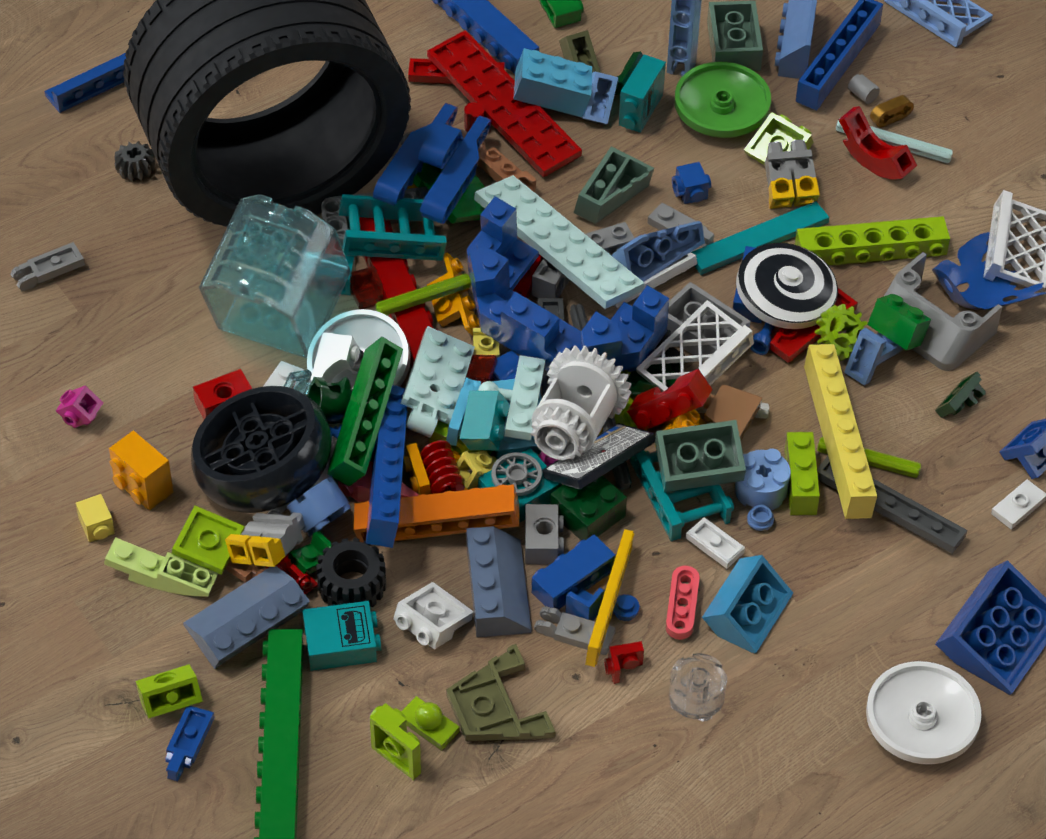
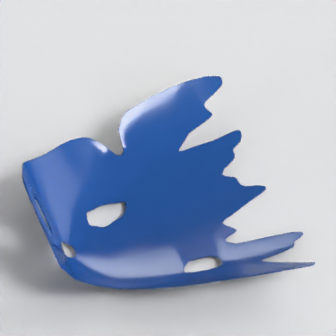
M990 232L972 238L959 248L957 256L961 266L950 260H944L932 269L951 300L965 308L992 309L998 304L1003 307L1046 294V292L1035 293L1043 288L1044 283L1021 290H1014L1016 286L1010 285L1012 281L997 276L993 281L983 278L986 260L982 262V258L988 249L986 242L989 240ZM960 284H969L968 289L964 292H959L957 286ZM1009 296H1017V297H1018V298L1013 299V300H1010V301H1006V302L1003 301L1004 298L1009 297Z

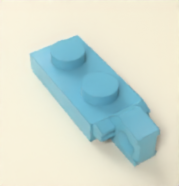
M465 379L448 428L446 441L450 445L456 446L461 435L469 391H478L481 381Z

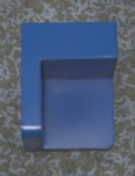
M582 588L577 594L570 591L566 595V613L593 621L598 615L605 590L599 588L594 595Z

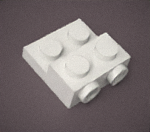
M431 582L398 602L393 619L401 630L407 629L416 635L421 645H429L436 649L452 639L454 630L471 621L474 611L434 582Z

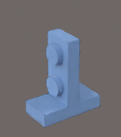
M864 328L858 335L844 373L865 386L870 383L876 366L899 353L903 348L881 333L875 334L869 329Z

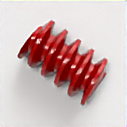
M439 440L425 446L420 456L430 483L431 494L464 490L465 486L462 485L463 480L461 475H459L460 471L454 459L450 443L445 440Z

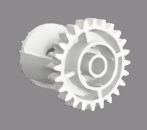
M574 346L572 350L565 348L563 353L559 352L550 364V369L547 373V376L550 377L547 384H550L532 415L531 426L533 428L531 435L534 436L535 444L549 457L559 460L569 458L573 460L576 455L580 457L581 454L587 452L592 447L607 418L612 419L615 414L619 415L628 403V398L631 395L629 390L631 383L626 382L628 374H621L623 366H615V358L611 360L606 359V352L600 356L597 353V348L589 352L586 346H583L581 351L577 346Z

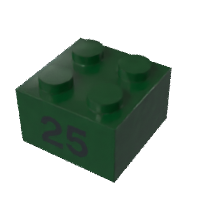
M601 476L582 489L563 484L551 493L550 504L558 505V515H563V525L580 540H587L594 534L599 537L626 516L627 497L606 478Z

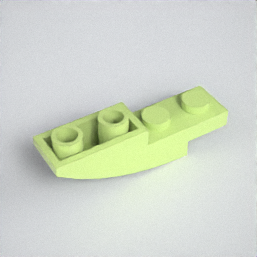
M116 537L104 561V565L129 574L128 580L188 596L208 597L218 576L216 572L169 552L164 557Z

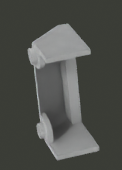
M922 252L896 274L884 296L890 294L898 295L903 298L905 303L919 308L923 311L924 315L931 319L921 346L912 348V350L939 369L951 371L956 369L997 333L1002 306L998 304L983 318L972 311H962L954 318L915 292L920 287L927 254Z

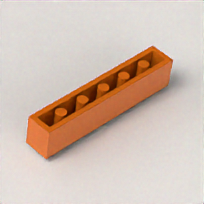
M514 484L498 485L496 487L472 488L470 490L446 491L444 493L420 494L418 496L400 498L399 523L395 541L466 533V528L494 526L502 529L519 527V499ZM369 501L354 503V532L362 543L366 540Z

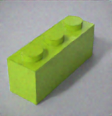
M787 432L784 455L791 471L788 488L790 515H817L820 494L813 432Z

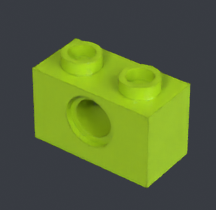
M190 664L135 681L142 707L148 719L203 702L197 677Z

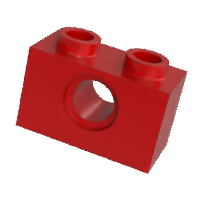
M238 369L193 386L194 401L203 419H205L221 403L239 393L252 389L243 371Z

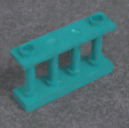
M342 194L338 213L339 216H349L350 230L345 231L342 246L343 255L442 261L447 241L446 236L435 235L433 223L435 221L421 216L420 207L423 199L403 198L399 199L397 204L393 206L374 199L373 196ZM359 217L374 218L375 232L361 231ZM384 218L399 220L400 233L385 232ZM409 220L423 221L425 235L410 234Z
M643 450L630 458V463L670 541L681 539L684 523L716 513L720 514L725 524L730 523L734 505L730 496L725 495L720 484L683 489L672 493L670 491L664 492L661 473L655 471L653 463L658 462L657 451L650 453ZM705 493H709L714 502L683 513L680 511L676 512L674 508V503Z

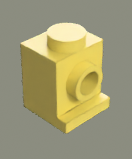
M473 328V346H475L473 352L474 368L482 367L486 369V363L500 357L499 342L482 333L480 328Z
M486 450L474 453L463 452L457 462V467L464 486L467 489L477 487L478 477L492 470L497 458L490 456Z

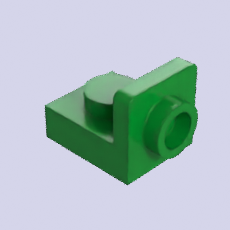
M320 531L313 533L310 544L291 551L288 558L291 564H294L303 574L310 575L317 572L319 555H323V550L326 547L331 548V542Z

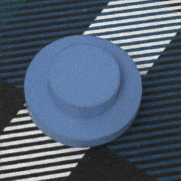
M757 505L749 511L747 522L751 528L765 531L772 527L774 515L767 506Z

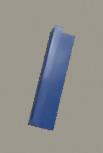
M125 53L44 91L45 97L61 113L124 83Z

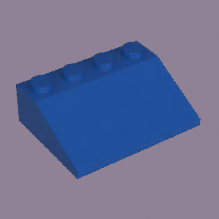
M1007 560L989 569L935 645L955 664L1010 695L1046 646V597Z

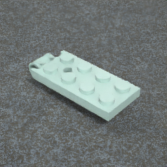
M427 326L401 404L412 408L406 428L430 438L438 420L450 424L475 346Z

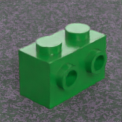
M890 294L877 298L867 325L905 350H910L921 346L931 319L924 315L923 311L919 308L905 303L902 297Z

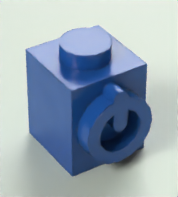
M700 162L677 166L676 175L672 177V188L675 196H681L684 204L699 202L708 199L711 179L708 174L704 173Z

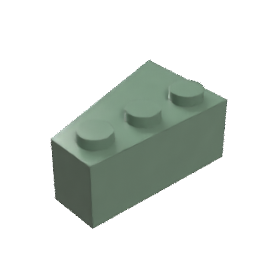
M611 146L580 192L574 213L596 224L647 188L650 184L654 167Z

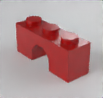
M698 368L678 377L675 383L663 392L657 386L638 394L628 408L627 413L639 429L647 430L703 406L713 389Z

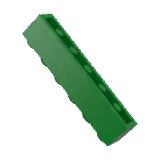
M382 336L365 349L327 471L329 476L347 486L352 485L366 474L403 352L401 347Z

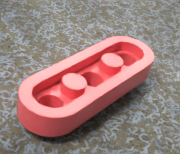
M686 565L676 568L672 574L666 619V632L670 637L678 640L686 639L693 633L700 579L698 571Z

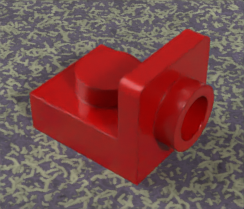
M642 641L609 647L608 658H604L606 674L612 676L614 684L620 683V669H634L637 666L643 665L644 648Z

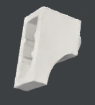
M322 333L311 382L314 376L324 378L326 382L330 383L340 372L353 369L354 361L357 362L360 355V348L353 336Z

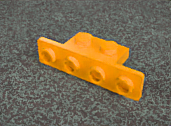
M446 252L443 258L448 273L430 282L427 286L462 275L464 267L458 258H453ZM470 288L431 300L437 321L442 327L461 317L464 328L470 335L473 336V328H480L479 319L473 310L475 309V304L467 291Z

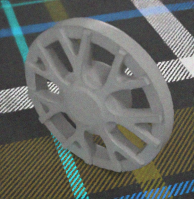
M509 453L501 456L494 463L491 472L492 482L495 487L509 482L514 484L518 496L527 495L539 486L542 479V469L538 461L528 454ZM516 459L524 460L523 465L515 463ZM505 461L509 464L507 469L501 466ZM531 466L536 468V470L527 473V468ZM496 474H505L506 478H496ZM527 478L536 479L534 483H530L526 480ZM523 484L525 488L518 490L516 485Z

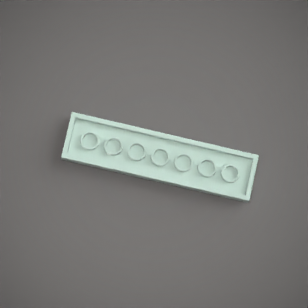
M514 175L475 192L474 200L484 208L488 206L495 196L516 208L517 236L529 246L539 251L543 258L604 309L644 290L645 283Z

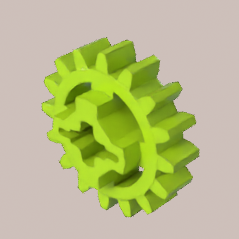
M841 304L838 307L834 305L820 314L822 318L816 321L820 328L815 330V334L821 335V339L817 341L818 344H834L837 356H839L840 361L850 358L860 331L868 323L867 321L861 322L862 313L860 312L855 315L853 306L846 309L845 304Z

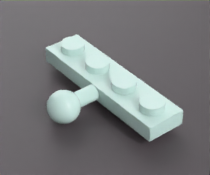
M520 355L513 390L498 388L492 381L483 382L479 386L478 391L499 390L506 400H511L505 437L531 440V433L533 431L531 427L532 415L538 405L546 359Z

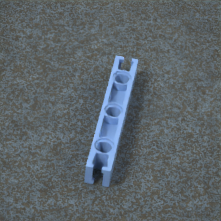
M672 0L666 73L673 74L678 62L685 64V71L681 72V76L696 65L701 0Z

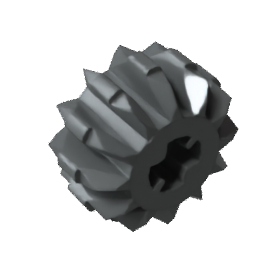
M140 141L136 144L128 142L127 146L120 145L119 151L115 152V169L117 173H120L122 179L129 177L131 182L137 178L142 181L143 176L150 177L151 172L155 171L156 158L148 144L142 145Z

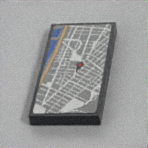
M618 423L598 435L592 447L587 452L581 454L580 457L576 455L573 460L570 458L557 460L542 470L545 479L582 489L654 444L655 433Z

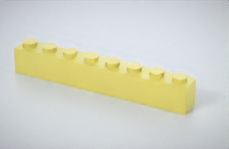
M809 345L804 369L845 519L872 518L877 493L835 345Z

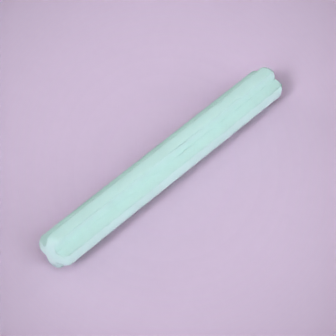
M838 120L836 130L845 133ZM870 126L876 136L889 145H907L913 154L944 163H950L953 151L951 149Z

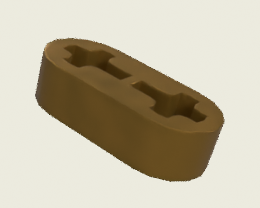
M906 95L897 96L877 105L871 111L870 119L877 127H885L907 117L913 111L914 104Z

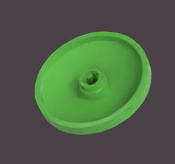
M711 62L696 66L685 73L676 86L675 108L679 117L690 128L708 136L729 138L745 135L761 126L770 112L771 92L767 83L755 71L740 64Z

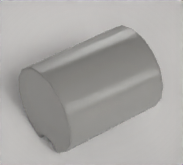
M856 74L848 84V89L866 104L872 103L880 92V88L863 74Z

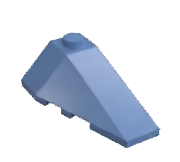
M696 221L640 235L620 247L611 256L644 282L705 243L702 222Z

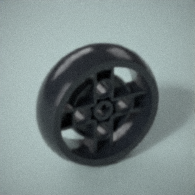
M264 386L239 393L216 407L199 426L191 448V466L195 480L207 497L218 505L232 511L258 513L284 506L308 491L323 474L332 449L330 425L319 405L306 394L284 386Z

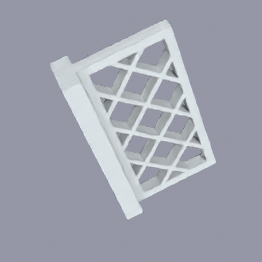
M1003 190L993 207L983 278L993 281L997 276L1026 287L1044 283L1043 288L1039 290L1043 292L1046 288V226L1041 227L1035 218L1046 220V211L1012 200L1013 193ZM1012 210L1020 211L1024 217L1018 219ZM1028 221L1034 230L1028 232L1022 223ZM1016 227L1022 235L1015 237L1010 228ZM1039 235L1044 244L1038 245L1033 236ZM1026 240L1032 248L1026 250L1020 241ZM1013 245L1019 254L1013 256L1007 247ZM1036 253L1042 262L1036 264L1030 255ZM1024 258L1030 267L1023 269L1017 260ZM1011 263L1017 272L1013 273L1004 270L1005 265ZM1034 271L1039 281L1031 279L1027 273Z
M707 300L636 368V371L648 382L656 385V387L658 386L660 391L663 392L668 389L666 380L677 379L689 373L684 372V362L699 361V370L711 386L754 344L753 332L746 325L740 326ZM708 310L716 316V322L701 323V317ZM731 327L736 331L731 337L720 338L719 328ZM716 328V338L701 339V329ZM698 329V339L683 340V334L687 330ZM717 344V350L713 354L702 355V345ZM698 345L699 355L684 356L683 346ZM669 347H680V356L665 357V351ZM680 363L681 372L666 373L665 364ZM652 364H662V374H650L646 369Z

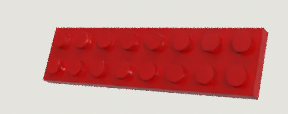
M466 30L427 50V57L470 102H477L484 106L485 118L491 119V124L543 178L582 156V149L540 106L514 100L515 80Z

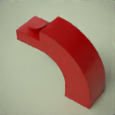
M860 106L853 107L838 119L847 136L843 140L844 145L858 163L875 175L886 179H902L917 166L907 145L892 146L876 136Z

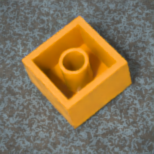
M134 430L109 448L111 459L109 462L113 470V482L119 489H125L136 504H142L150 511L174 493L169 460Z

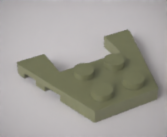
M517 644L508 647L507 652L500 657L495 656L489 660L488 665L476 672L474 670L446 689V696L465 741L555 738V729L546 711L522 719L517 718L500 677L525 670V662Z

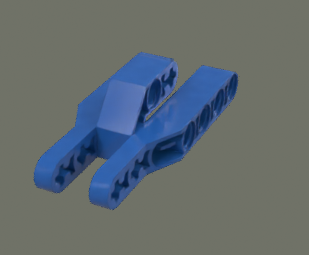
M445 103L431 124L409 134L378 179L374 188L373 198L395 206L399 199L404 198L405 190L409 185L412 186L414 177L418 172L422 171L423 164H430L443 169V171L425 196L420 212H422V217L444 224L476 175L477 162L479 161L478 149L489 132L491 119L479 115L463 139L461 130L452 127L458 107Z

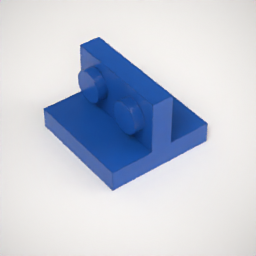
M1046 419L1032 421L999 451L1004 460L1018 458L1031 479L1038 478L1046 471Z

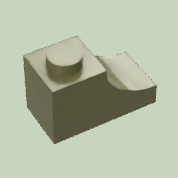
M588 30L559 40L564 59L592 66V73L595 71L600 72Z

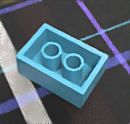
M524 48L515 70L514 100L583 118L591 98L592 66Z

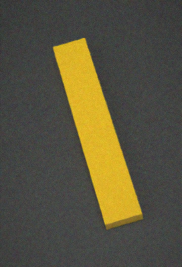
M624 529L589 641L585 665L597 666L632 551L634 531Z

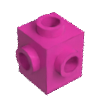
M85 385L75 390H67L61 396V403L56 412L66 424L76 428L84 424L89 425L96 418L97 412L104 402Z

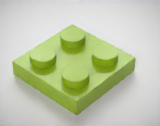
M194 506L172 548L171 554L222 575L230 560L225 539L230 534L240 535L244 531L245 526Z

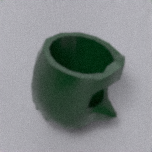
M313 376L307 396L319 405L326 415L329 424L343 423L353 389L347 376L337 383H329L324 378Z

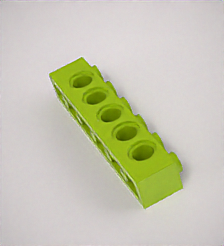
M944 216L797 229L795 245L812 251L828 265L913 259L922 252L927 254L926 257L947 255L950 242Z

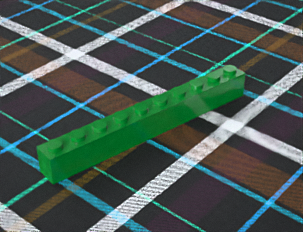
M269 629L268 640H263V657H267V664H262V681H266V688H261L260 698L261 705H265V712H260L259 726L260 729H264V736H259L258 753L263 754V761H257V778L262 779V785L256 786V804H261L260 812H255V829H259V837H254V839H297L304 649L302 629Z

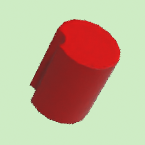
M471 102L465 106L464 129L466 132L470 130L479 115L485 117V110L482 104Z

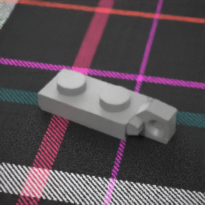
M661 203L648 216V224L658 230L696 222L694 219L664 203ZM702 224L705 243L701 246L704 247L714 243V234Z

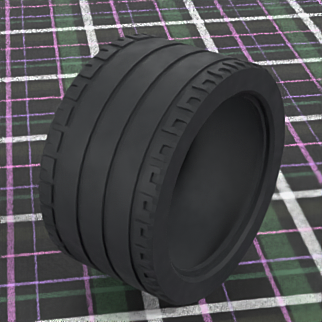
M156 0L146 11L143 18L140 19L137 28L132 33V38L128 43L129 48L125 53L126 59L124 60L125 70L123 75L127 88L126 91L170 191L179 204L184 206L188 212L215 225L237 229H263L296 223L321 214V205L326 198L342 196V194L354 195L381 171L398 148L410 118L408 113L411 110V97L409 95L408 82L365 0ZM326 61L317 75L306 86L273 107L237 118H208L211 111L226 95L244 82L263 72L295 62Z

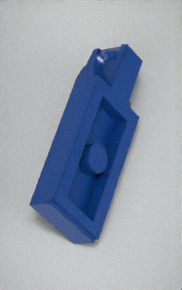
M193 706L185 708L166 749L167 755L165 760L169 763L166 768L168 773L167 779L178 782L184 767L190 769L192 763L194 764L214 721V712Z

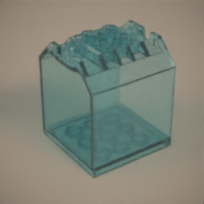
M258 194L240 199L199 289L218 329L307 358L314 336L329 321L351 271L335 228L307 209L295 206L293 210L277 203L274 204L272 198Z

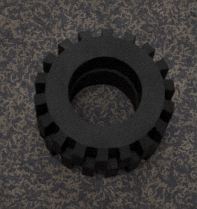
M348 538L342 539L341 543L335 541L331 543V548L326 547L323 550V555H319L317 564L318 591L321 593L322 600L324 602L328 601V606L369 601V605L374 607L377 604L376 599L381 600L383 591L386 590V567L384 556L382 553H379V549L376 546L371 547V544H366V540L363 543L360 542L358 538H354L353 541H348ZM348 572H358L363 574V576L356 579H344L340 577L341 575Z

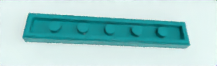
M817 201L692 251L691 253L696 255L697 264L694 267L700 275H703L742 259L746 246L757 248L765 244L781 243L796 237L797 229L820 227L829 223V216Z

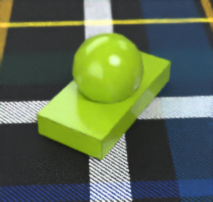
M417 696L401 711L407 719V726L441 751L460 732V726L444 716L437 704L424 702Z

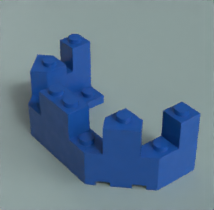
M495 196L481 213V231L467 248V263L482 333L492 337L521 356L546 359L544 370L547 372L550 369V364L559 352L563 353L565 348L572 350L574 346H577L580 351L583 346H586L589 352L597 348L598 355L601 356L606 352V359L611 360L615 358L614 365L623 366L622 371H636V368L653 352L667 333L669 298L648 285L636 299L633 306L623 302L611 320L596 311L582 331L519 293L514 292L513 289L538 258L539 251L517 239V212L513 206Z

